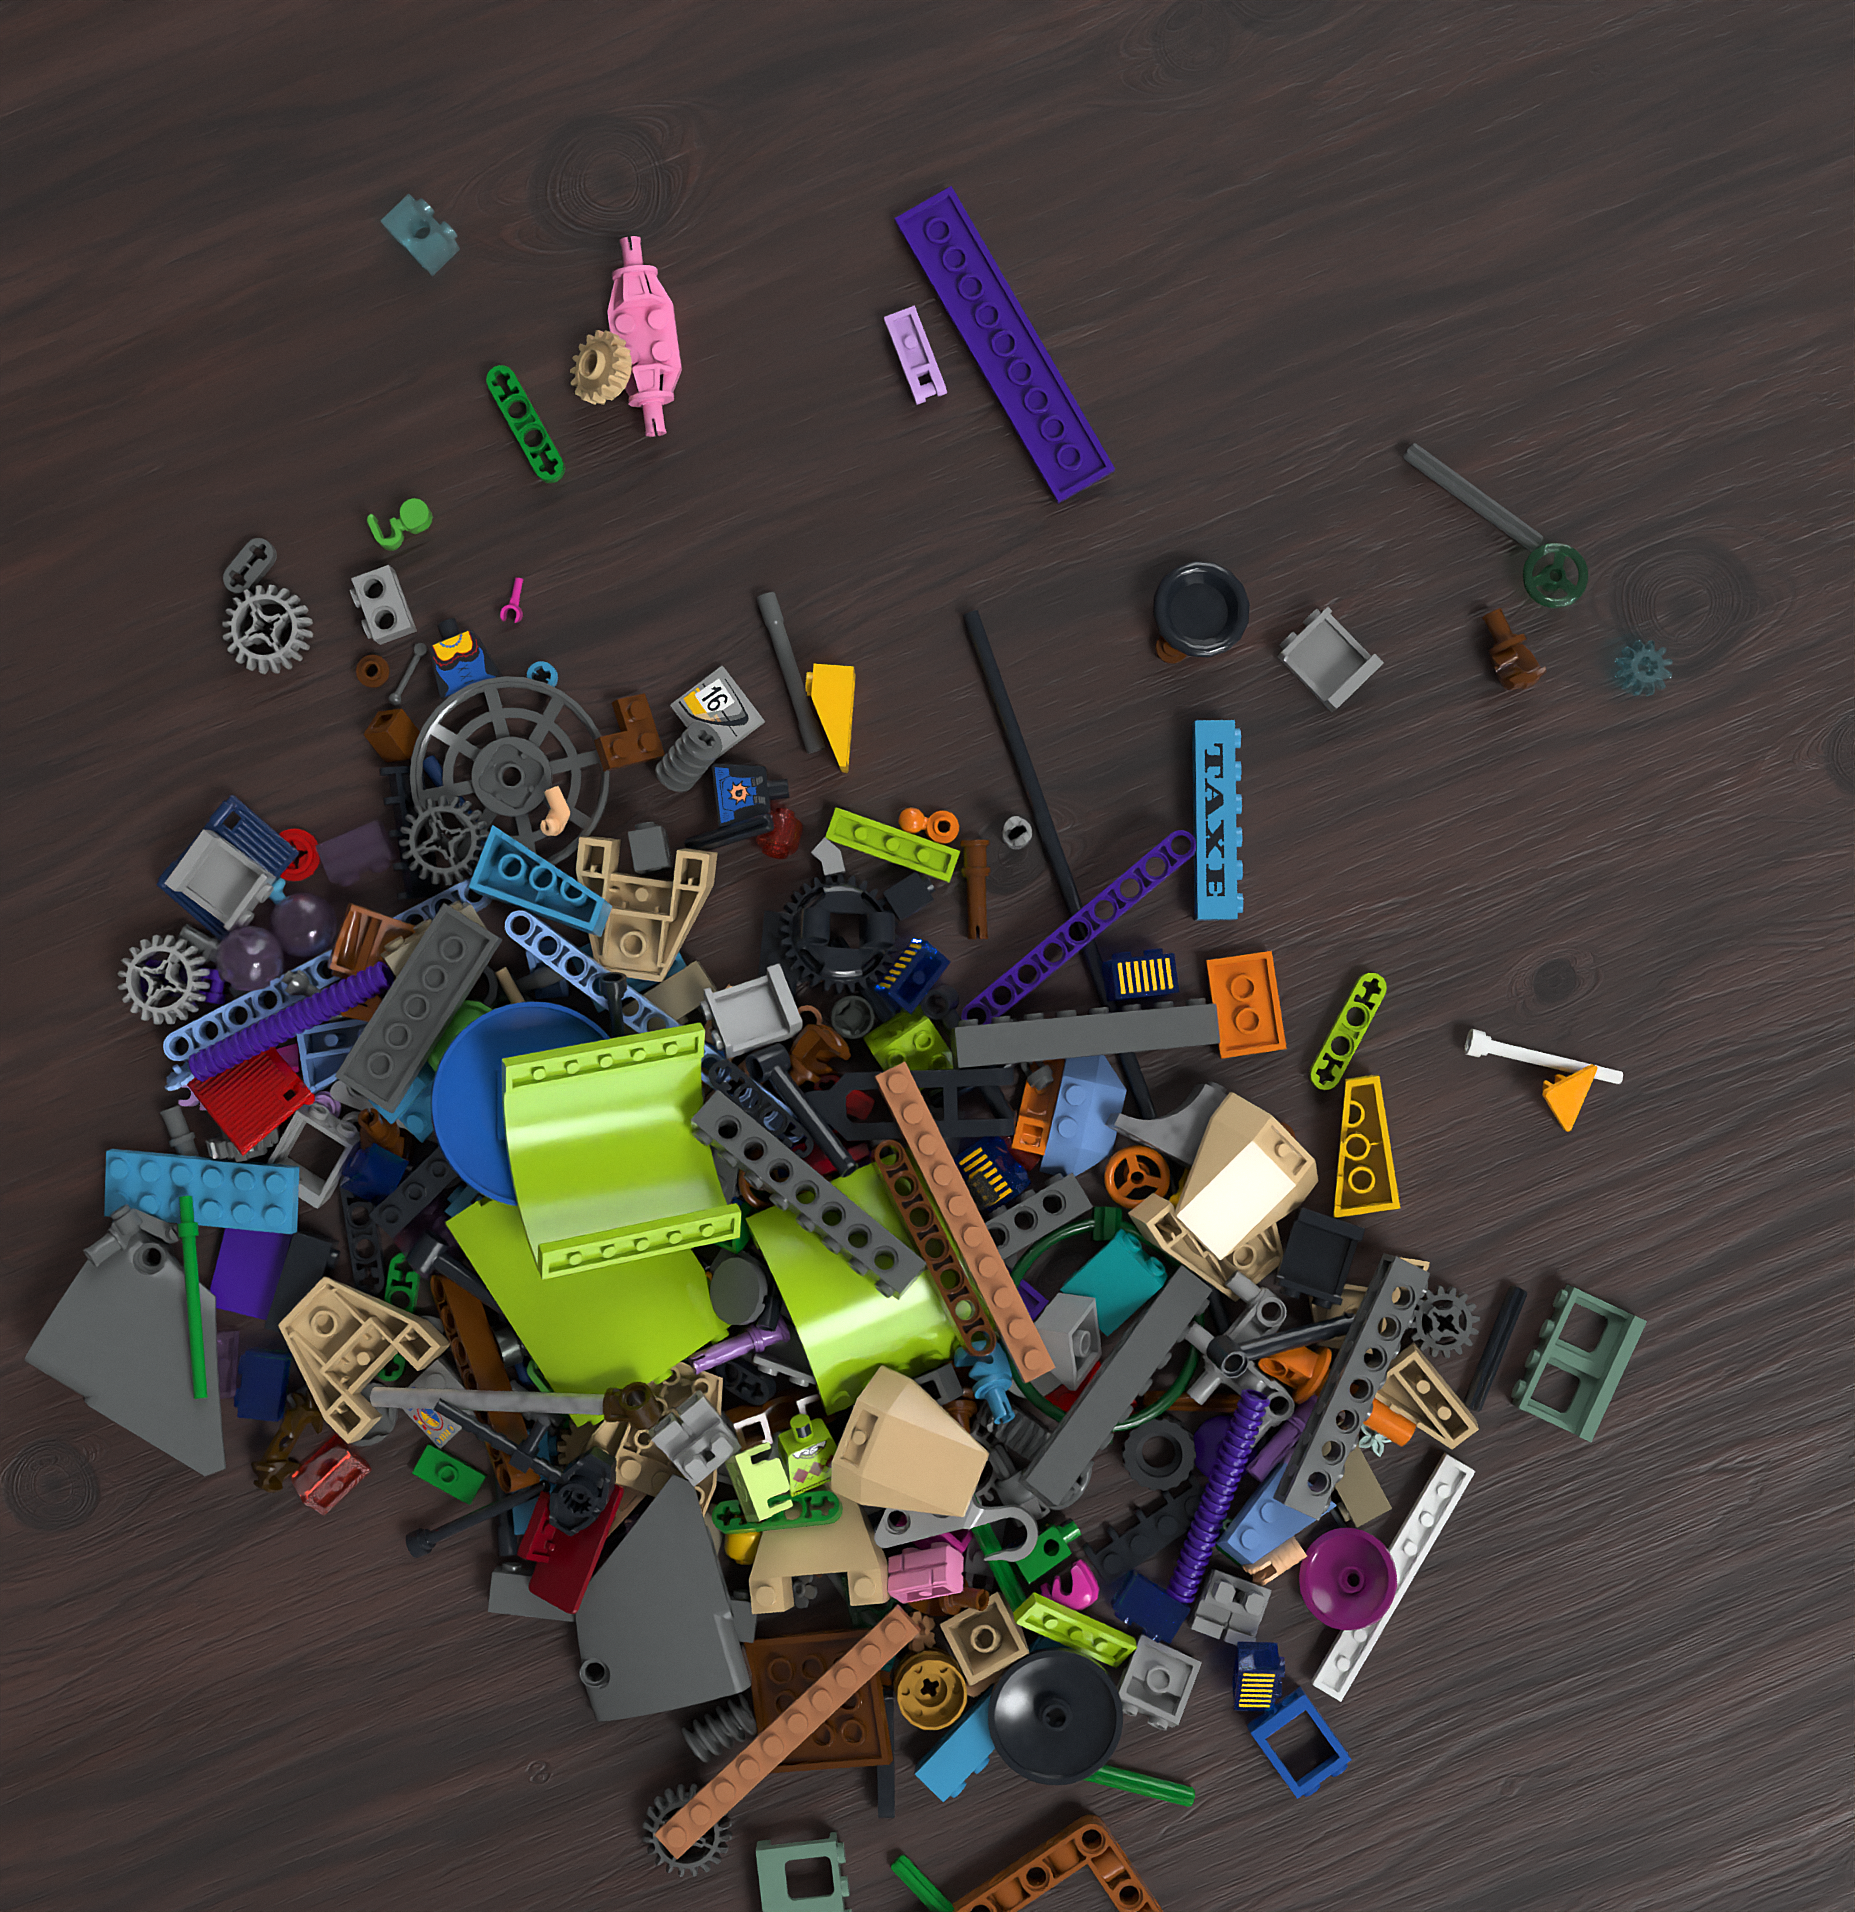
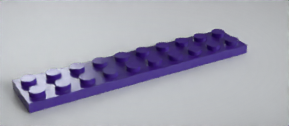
M952 186L894 218L895 224L1057 504L1115 472V467Z

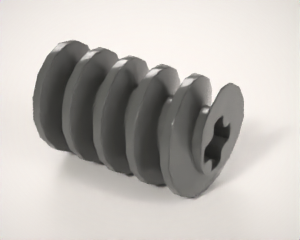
M692 722L675 742V745L663 756L662 761L656 765L655 772L658 780L665 787L673 791H689L721 754L722 741L718 733L704 722Z
M739 1693L740 1704L738 1706L731 1699L727 1700L728 1712L717 1706L716 1719L705 1713L706 1725L702 1726L696 1719L693 1720L694 1732L691 1733L685 1726L682 1727L681 1730L689 1748L703 1762L711 1760V1752L717 1756L721 1755L723 1746L727 1749L733 1748L734 1738L739 1742H743L746 1739V1732L750 1735L757 1733L754 1713L742 1694Z

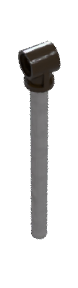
M633 1382L623 1389L610 1387L606 1390L605 1394L374 1387L370 1395L373 1407L434 1409L439 1399L442 1398L460 1410L604 1415L607 1422H629L630 1426L638 1430L653 1427L661 1416L660 1407L650 1387L643 1382Z

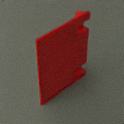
M270 1047L267 1051H261L259 1055L253 1056L249 1060H244L241 1064H235L231 1069L226 1068L223 1073H218L215 1077H209L204 1082L194 1077L187 1084L242 1155H245L302 1105H311L315 1101V1095L275 1047ZM292 1089L296 1095L287 1101L283 1095Z

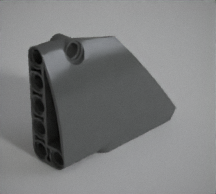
M140 1230L130 1236L126 1250L117 1251L101 1262L99 1266L95 1267L87 1260L26 1354L25 1361L82 1395L84 1402L94 1410L203 1476L226 1469L218 1373L216 1296L199 1281L208 1398L194 1399L184 1266L174 1257V1249L170 1243H166L162 1239L157 1240L143 1230ZM152 1247L158 1249L161 1253L162 1259L159 1264L153 1263L149 1257Z
M672 1474L640 1518L589 1581L579 1610L575 1614L581 1657L580 1678L586 1686L593 1714L598 1722L644 1716L687 1707L736 1694L751 1686L752 1673L743 1643L739 1644L733 1623L734 1614L710 1529L704 1521L695 1487H693L688 1479ZM593 1662L600 1663L604 1671L600 1674L592 1673L587 1665Z

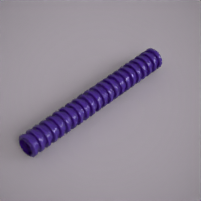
M379 961L375 963L374 967L369 966L365 971L361 970L356 975L349 976L347 980L342 979L338 984H332L330 988L322 989L321 993H314L312 998L306 997L303 1002L298 1001L294 1006H288L285 1010L278 1011L276 1015L272 1014L267 1019L260 1020L259 1024L254 1023L250 1028L246 1027L241 1032H236L232 1036H227L224 1040L217 1041L215 1045H209L206 1049H201L197 1053L191 1054L188 1058L189 1069L195 1078L204 1082L209 1077H215L218 1073H223L226 1068L231 1069L235 1064H241L244 1060H249L253 1056L259 1055L261 1051H267L270 1047L277 1046L279 1042H286L288 1038H294L296 1034L304 1033L305 1029L310 1030L314 1025H320L323 1020L328 1021L332 1016L336 1017L341 1012L348 1011L350 1007H357L358 1003H365L367 998L373 999L376 994H383L385 989L389 990L394 983V976L390 968Z
M1244 1389L1241 1392L1243 1399H1239L1237 1402L1239 1408L1234 1410L1233 1415L1235 1418L1230 1420L1232 1427L1227 1428L1226 1434L1228 1436L1223 1439L1225 1446H1221L1219 1449L1221 1455L1216 1457L1215 1462L1217 1464L1213 1465L1212 1472L1214 1474L1209 1475L1208 1480L1210 1483L1206 1484V1492L1202 1494V1501L1198 1504L1199 1511H1196L1194 1515L1196 1520L1191 1522L1192 1529L1188 1530V1538L1185 1539L1184 1548L1180 1551L1181 1557L1177 1559L1178 1566L1174 1567V1575L1170 1577L1169 1581L1171 1584L1167 1585L1166 1588L1168 1595L1176 1601L1191 1603L1195 1599L1194 1594L1197 1593L1199 1588L1197 1584H1200L1202 1581L1201 1575L1205 1573V1566L1209 1563L1208 1557L1212 1555V1547L1216 1544L1215 1538L1219 1537V1529L1223 1526L1222 1520L1227 1516L1225 1510L1230 1508L1229 1501L1233 1500V1492L1238 1487L1236 1482L1240 1481V1473L1244 1472L1245 1469L1243 1464L1248 1461L1246 1454H1250L1252 1451L1250 1445L1255 1443L1256 1438L1254 1436L1259 1433L1257 1426L1262 1425L1263 1419L1261 1417L1266 1415L1265 1407H1268L1270 1404L1267 1396L1259 1391Z

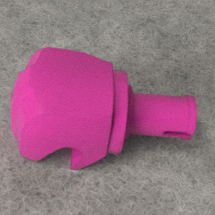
M1082 1559L1077 1560L1071 1565L1073 1580L1071 1593L1062 1591L1061 1578L1057 1575L1054 1577L1052 1588L1048 1583L1040 1586L1041 1596L1077 1612L1093 1604L1098 1599L1099 1587L1093 1572Z

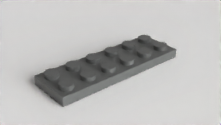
M443 903L334 1077L386 1111L394 1113L502 942V939Z

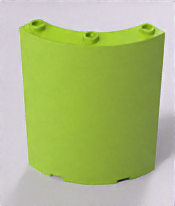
M485 1196L445 1222L555 1393L605 1394L606 1390L610 1387L623 1389L633 1382L648 1384L654 1381L658 1385L673 1375L670 1370L673 1366L709 1341L714 1345L729 1335L727 1328L732 1324H727L719 1319L714 1311L710 1298L711 1280L705 1275L704 1268L691 1248L542 1280L532 1257L517 1206L497 1202ZM569 1414L577 1428L588 1421L594 1426L605 1419L604 1415Z

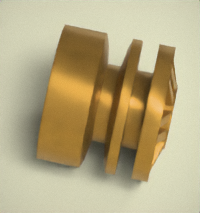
M934 1646L931 1649L924 1647V1650L919 1653L909 1651L900 1659L894 1671L893 1688L902 1715L910 1724L923 1730H939L950 1726L961 1716L967 1702V1687L957 1661L947 1651ZM926 1678L934 1684L930 1689L923 1684V1680Z

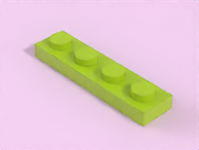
M837 807L825 836L829 841L948 883L951 880L960 854L959 850Z
M1035 1592L1013 1612L1016 1624L1115 1668L1137 1649L1134 1637Z

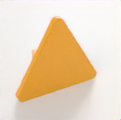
M1593 1064L1568 1077L1561 1074L1555 1075V1084L1547 1080L1543 1081L1542 1095L1563 1130L1567 1132L1571 1131L1597 1072V1066Z

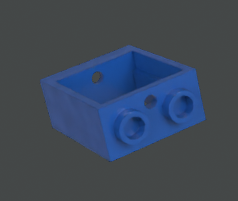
M1301 1686L1247 1724L1251 1735L1297 1799L1302 1795L1307 1797L1315 1793L1321 1786L1320 1782L1330 1775L1336 1777L1348 1767L1347 1763L1352 1760ZM1306 1710L1336 1753L1296 1781L1266 1738Z

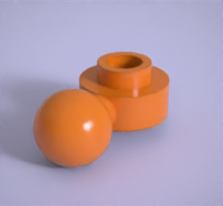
M910 807L903 810L899 816V825L903 831L914 834L920 830H925L926 836L930 841L942 845L953 841L959 832L957 818L948 811H938L927 818L924 817V814L919 809ZM940 821L948 824L949 829L946 833L938 830L937 825Z

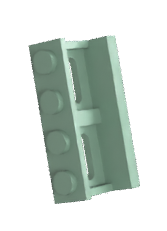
M1567 1284L1564 1290L1560 1289L1554 1299L1553 1307L1556 1309L1551 1319H1546L1540 1329L1539 1337L1542 1339L1537 1350L1533 1349L1527 1357L1525 1367L1528 1369L1523 1380L1519 1379L1512 1390L1511 1397L1514 1398L1512 1405L1592 1442L1647 1321ZM1574 1303L1603 1315L1607 1319L1606 1327L1593 1352H1586L1558 1339ZM1547 1363L1579 1378V1385L1565 1412L1556 1411L1531 1399Z
M831 1832L828 1839L771 1845V1840L757 1842L756 1858L763 1912H852V1909H845L844 1897L850 1896L848 1875L842 1876L840 1864L846 1863L844 1842L838 1843L837 1832ZM828 1857L832 1865L833 1893L813 1897L791 1898L788 1894L785 1863L789 1860Z

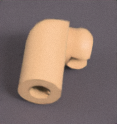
M559 786L544 792L551 809L545 820H542L540 828L542 833L547 836H557L560 834L570 817L569 807Z

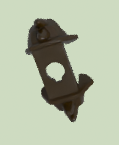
M310 1389L306 1390V1397L301 1393L292 1392L291 1397L296 1404V1408L284 1412L280 1428L261 1461H253L251 1463L253 1471L258 1476V1480H254L253 1484L266 1492L275 1493L283 1489L282 1483L285 1479L302 1467L300 1463L288 1461V1456L306 1425L311 1423L317 1434L322 1432L323 1416ZM286 1435L290 1437L289 1440L285 1444H283L281 1448H279L280 1441Z

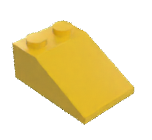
M814 664L813 672H807L806 675L807 696L812 698L841 772L848 773L855 670L853 666Z

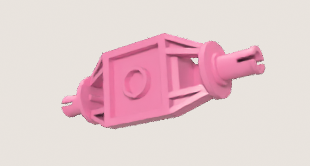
M631 236L632 250L630 249L628 237L620 239L624 267L612 272L614 285L607 313L610 332L626 341L625 347L630 349L632 370L629 381L624 388L629 396V405L643 408L645 435L654 437V422L656 423L658 436L667 433L662 405L674 401L673 391L681 374L682 366L673 303L657 278V268L643 265L641 238ZM646 281L649 282V286H650V289H651L652 294L649 293V289H648V286H647V282H646ZM663 375V388L660 391V376Z

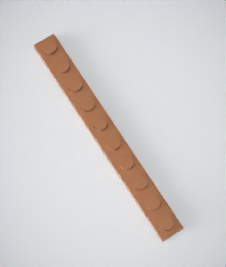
M906 1062L876 1075L873 1078L1022 1382L1027 1383L1053 1370L1056 1367Z
M897 1604L667 1820L654 1835L676 1859L682 1856L920 1632V1627Z

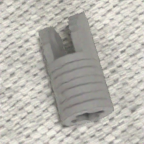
M1019 816L1009 818L1002 830L1004 844L1012 849L1025 847L1032 837L1030 824ZM1013 828H1024L1025 833L1016 839H1009L1010 830Z

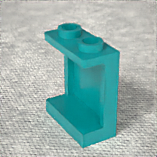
M1120 1229L1113 1239L1079 1271L1075 1270L1066 1279L1060 1290L1065 1294L1095 1298L1099 1329L1108 1337L1163 1286L1168 1275L1163 1264L1157 1258L1150 1257L1142 1249L1141 1243L1134 1235Z

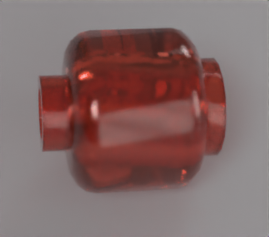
M777 808L775 812L768 813L773 817L774 830L757 835L756 841L759 847L762 848V853L775 859H787L788 855L796 853L799 848L803 825L799 819L794 817L795 813L786 808Z

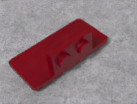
M615 1483V1490L597 1520L571 1537L549 1524L551 1492L541 1491L517 1552L518 1556L526 1560L537 1561L528 1586L532 1594L568 1614H576L578 1612L623 1497L624 1488L621 1485Z

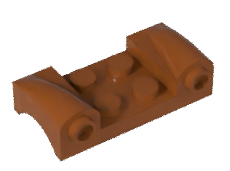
M349 903L327 963V967L333 970L331 975L347 980L349 976L356 975L361 970L365 971L369 966L374 967L375 963L379 961L386 964L380 955L387 951L384 946L397 937L408 938L415 933L413 928L416 925Z

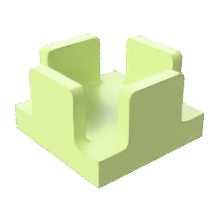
M764 1442L735 1453L725 1461L747 1522L764 1520L793 1506L791 1499L781 1501L772 1506H768L767 1503L769 1498L790 1490V1485L780 1459L774 1458L769 1461L763 1460L752 1464L750 1457L770 1449L769 1442Z

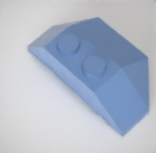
M1104 1055L1065 1059L1045 1154L1042 1156L1039 1172L1052 1175L1061 1172L1063 1177L1073 1173L1074 1176H1077L1112 1155L1117 1132L1105 1126L1111 1113L1122 1112L1127 1090Z

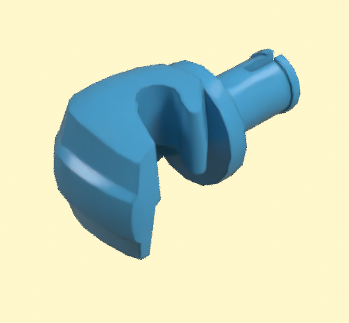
M986 1340L971 1342V1345L975 1350L980 1351L985 1347ZM996 1342L994 1350L989 1355L982 1357L970 1356L962 1347H959L954 1355L955 1367L973 1366L968 1375L978 1381L972 1389L974 1396L980 1400H987L995 1424L1001 1423L1000 1418L1003 1424L1011 1421L1015 1414L1005 1392L1012 1385V1373L1001 1345Z

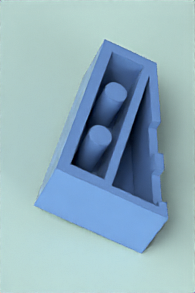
M352 1019L317 1025L310 1030L305 1029L302 1034H296L304 1083L313 1094L339 1081L334 1076L368 1024L367 1021Z
M1287 1463L1277 1464L1216 1542L1219 1547L1241 1565L1255 1563L1316 1521V1519L1273 1499L1288 1465ZM1331 1501L1328 1510L1324 1514L1332 1510L1337 1505Z

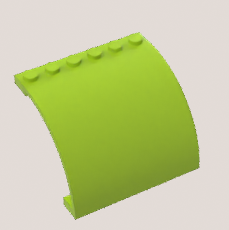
M701 1022L502 1058V1107L510 1173L526 1239L542 1280L740 1238L741 1210L737 1203L727 1205L714 1165L710 1144L704 1146L692 1135L694 1130L691 1128V1119L703 1106L701 1058L704 1057L705 1029Z
M905 1148L907 1157L995 1333L996 1340H998L999 1334L909 1149ZM894 1153L880 1160L885 1165H893L896 1155ZM872 1163L855 1170L845 1178L839 1177L830 1181L833 1186L915 1253ZM898 1178L894 1185L895 1191L901 1196H907L911 1190L908 1180L905 1178ZM810 1191L796 1196V1199L802 1204H809L814 1201L815 1196ZM775 1205L745 1218L756 1248H760L793 1321L814 1375L823 1408L828 1416L855 1404L857 1398L882 1365L912 1378L954 1359L955 1352L961 1345L925 1271H923L899 1301L893 1296L886 1298L874 1287L876 1282L867 1274L862 1277L849 1267L847 1263L850 1260L839 1252L836 1255L829 1251L821 1242L824 1238L814 1230L811 1233L804 1230L796 1222L797 1216L788 1208L782 1211ZM914 1208L911 1211L909 1217L911 1223L916 1227H922L926 1221L925 1213L918 1208ZM828 1212L822 1217L823 1222L829 1226H835L841 1222L840 1216L834 1212ZM853 1234L848 1238L850 1245L855 1248H861L867 1244L866 1238L861 1234ZM929 1239L925 1244V1252L931 1258H936L941 1252V1246L935 1239ZM885 1255L879 1256L874 1260L875 1265L882 1270H888L894 1265L892 1259ZM944 1270L940 1275V1282L943 1287L951 1289L956 1283L955 1274L950 1270ZM961 1300L957 1303L955 1308L956 1315L962 1320H966L970 1316L971 1307L968 1302ZM976 1331L972 1335L970 1342L986 1340V1337L980 1331Z

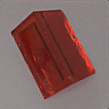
M336 1433L291 1476V1481L302 1502L325 1516L372 1469L368 1461L353 1453L346 1441Z

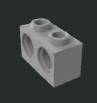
M387 565L351 578L355 587L350 589L351 596L356 607H362L366 619L361 620L368 639L373 638L375 642L381 645L417 632L397 574L391 566ZM381 583L383 586L382 594L378 598H370V587L373 584ZM386 614H393V625L389 629H381V618Z

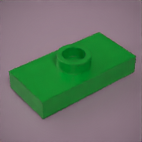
M432 1443L427 1445L412 1472L417 1477L468 1505L472 1504L488 1475Z

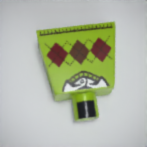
M806 1414L794 1416L790 1421L791 1429L777 1437L779 1459L790 1485V1490L788 1491L791 1497L832 1480V1460L838 1448L823 1420L816 1418L810 1421L809 1416Z

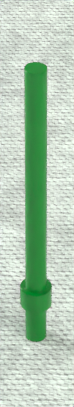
M193 1196L179 1197L181 1223L177 1224L178 1238H182L193 1395L194 1399L208 1398L196 1236H199L198 1222H194Z

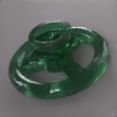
M1548 543L1538 547L1528 556L1523 567V583L1527 593L1535 602L1548 608H1563L1573 604L1583 595L1588 584V567L1584 558L1576 549L1563 543ZM1555 553L1553 563L1544 567L1538 576L1532 577L1536 562L1546 554ZM1566 556L1573 560L1578 569V582L1576 586L1566 578V572L1563 569ZM1551 571L1558 574V582L1550 579L1549 574ZM1540 586L1547 592H1555L1561 588L1567 596L1557 599L1549 598L1541 594L1536 587Z

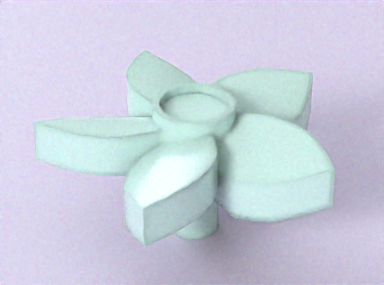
M1362 1424L1360 1430L1365 1435L1359 1439L1358 1446L1360 1448L1371 1446L1372 1451L1380 1457L1384 1451L1383 1443L1391 1442V1440Z

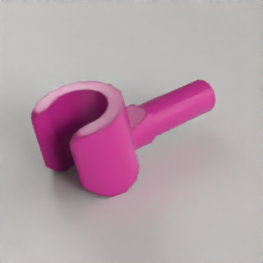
M515 578L509 605L504 606L500 612L502 621H506L507 611L511 608L516 611L515 623L522 620L523 612L519 607L523 583L522 578Z

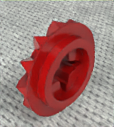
M288 829L279 833L292 846L294 844L297 850L308 852V854H304V856L299 858L298 866L295 865L293 860L280 877L288 881H302L314 875L315 870L321 864L322 850L316 838L301 829Z

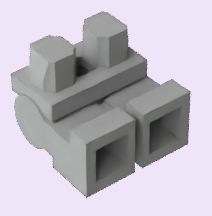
M700 1389L676 1408L679 1417L682 1419L681 1421L671 1412L648 1431L651 1440L668 1456L693 1487L742 1448L732 1430Z
M1210 1569L1205 1578L1200 1596L1197 1598L1188 1625L1192 1630L1220 1639L1221 1636L1225 1642L1253 1651L1257 1630L1272 1590L1223 1571Z

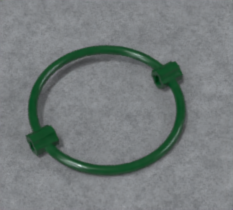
M1092 1207L1091 1218L1066 1223L1034 1242L1017 1261L1010 1276L1018 1290L1022 1278L1032 1263L1057 1242L1085 1232H1091L1090 1241L1110 1242L1120 1229L1134 1235L1139 1241L1154 1249L1168 1262L1171 1268L1182 1264L1147 1241L1135 1224L1122 1221V1209L1116 1207ZM1204 1312L1198 1317L1194 1315L1191 1322L1195 1321L1205 1329ZM999 1335L1000 1345L1006 1354L1012 1378L1017 1387L1037 1409L1060 1423L1067 1411L1046 1399L1030 1381L1027 1383L1022 1382ZM1190 1343L1185 1363L1172 1386L1153 1404L1129 1415L1123 1423L1118 1421L1111 1432L1125 1431L1151 1421L1168 1409L1181 1396L1190 1383L1202 1352Z

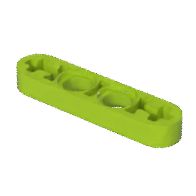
M1366 973L1355 982L1310 1068L1309 1080L1316 1088L1329 1090L1339 1083L1387 990L1386 982L1379 974ZM1374 979L1376 980L1375 987L1379 991L1377 994L1371 993L1367 998L1366 1002L1372 1003L1369 1009L1365 1004L1355 1002L1354 998L1357 995L1358 998L1362 999L1366 993V988L1362 986L1364 981L1371 982ZM1353 1007L1360 1008L1364 1013V1021L1359 1026H1351L1346 1019L1347 1012ZM1338 1036L1344 1037L1349 1043L1348 1051L1340 1056L1333 1053L1331 1049L1332 1040ZM1326 1053L1331 1059L1341 1061L1342 1063L1340 1067L1333 1064L1329 1070V1074L1333 1076L1332 1080H1325L1321 1084L1319 1083L1320 1076L1316 1072L1318 1069H1325L1329 1061L1323 1060Z

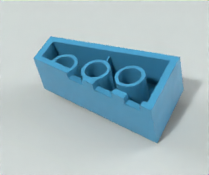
M492 825L469 888L487 898L601 937L613 906Z

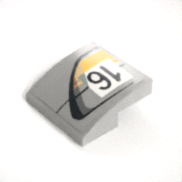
M723 665L670 704L687 728L692 722L701 721L711 726L718 733L722 741V751L717 758L765 723L764 719Z

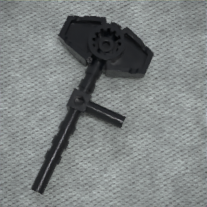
M442 1398L439 1399L433 1409L461 1426L464 1431L473 1433L479 1440L486 1441L494 1449L501 1450L512 1458L508 1464L525 1474L531 1468L534 1470V1473L539 1476L543 1475L554 1485L557 1484L550 1496L549 1524L570 1537L597 1520L615 1490L617 1460L597 1446L590 1448L573 1459L564 1472L557 1465L553 1466L547 1459L537 1456L540 1451L538 1445L551 1424L550 1419L546 1416L538 1417L526 1440L523 1439L518 1445L508 1439L507 1435L502 1432L498 1433L492 1429V1426L487 1423L483 1424L478 1421L477 1417L472 1414L468 1415Z

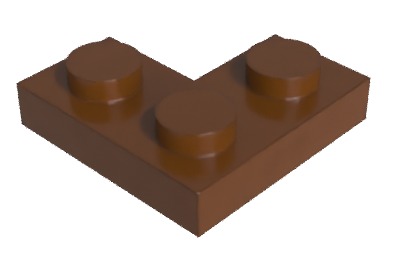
M645 693L613 701L611 704L621 732L601 736L594 740L603 771H610L662 758L665 753Z

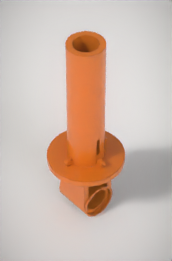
M1304 1346L1260 1358L1258 1366L1264 1373L1274 1376L1292 1387L1293 1401L1297 1404H1302L1314 1394L1319 1397L1331 1370L1329 1365L1332 1352L1326 1346L1320 1347L1315 1352ZM1353 1382L1350 1385L1351 1395L1356 1393L1359 1388ZM1374 1397L1372 1413L1363 1424L1397 1445L1404 1446L1412 1437L1416 1424L1401 1414L1395 1413L1387 1405Z

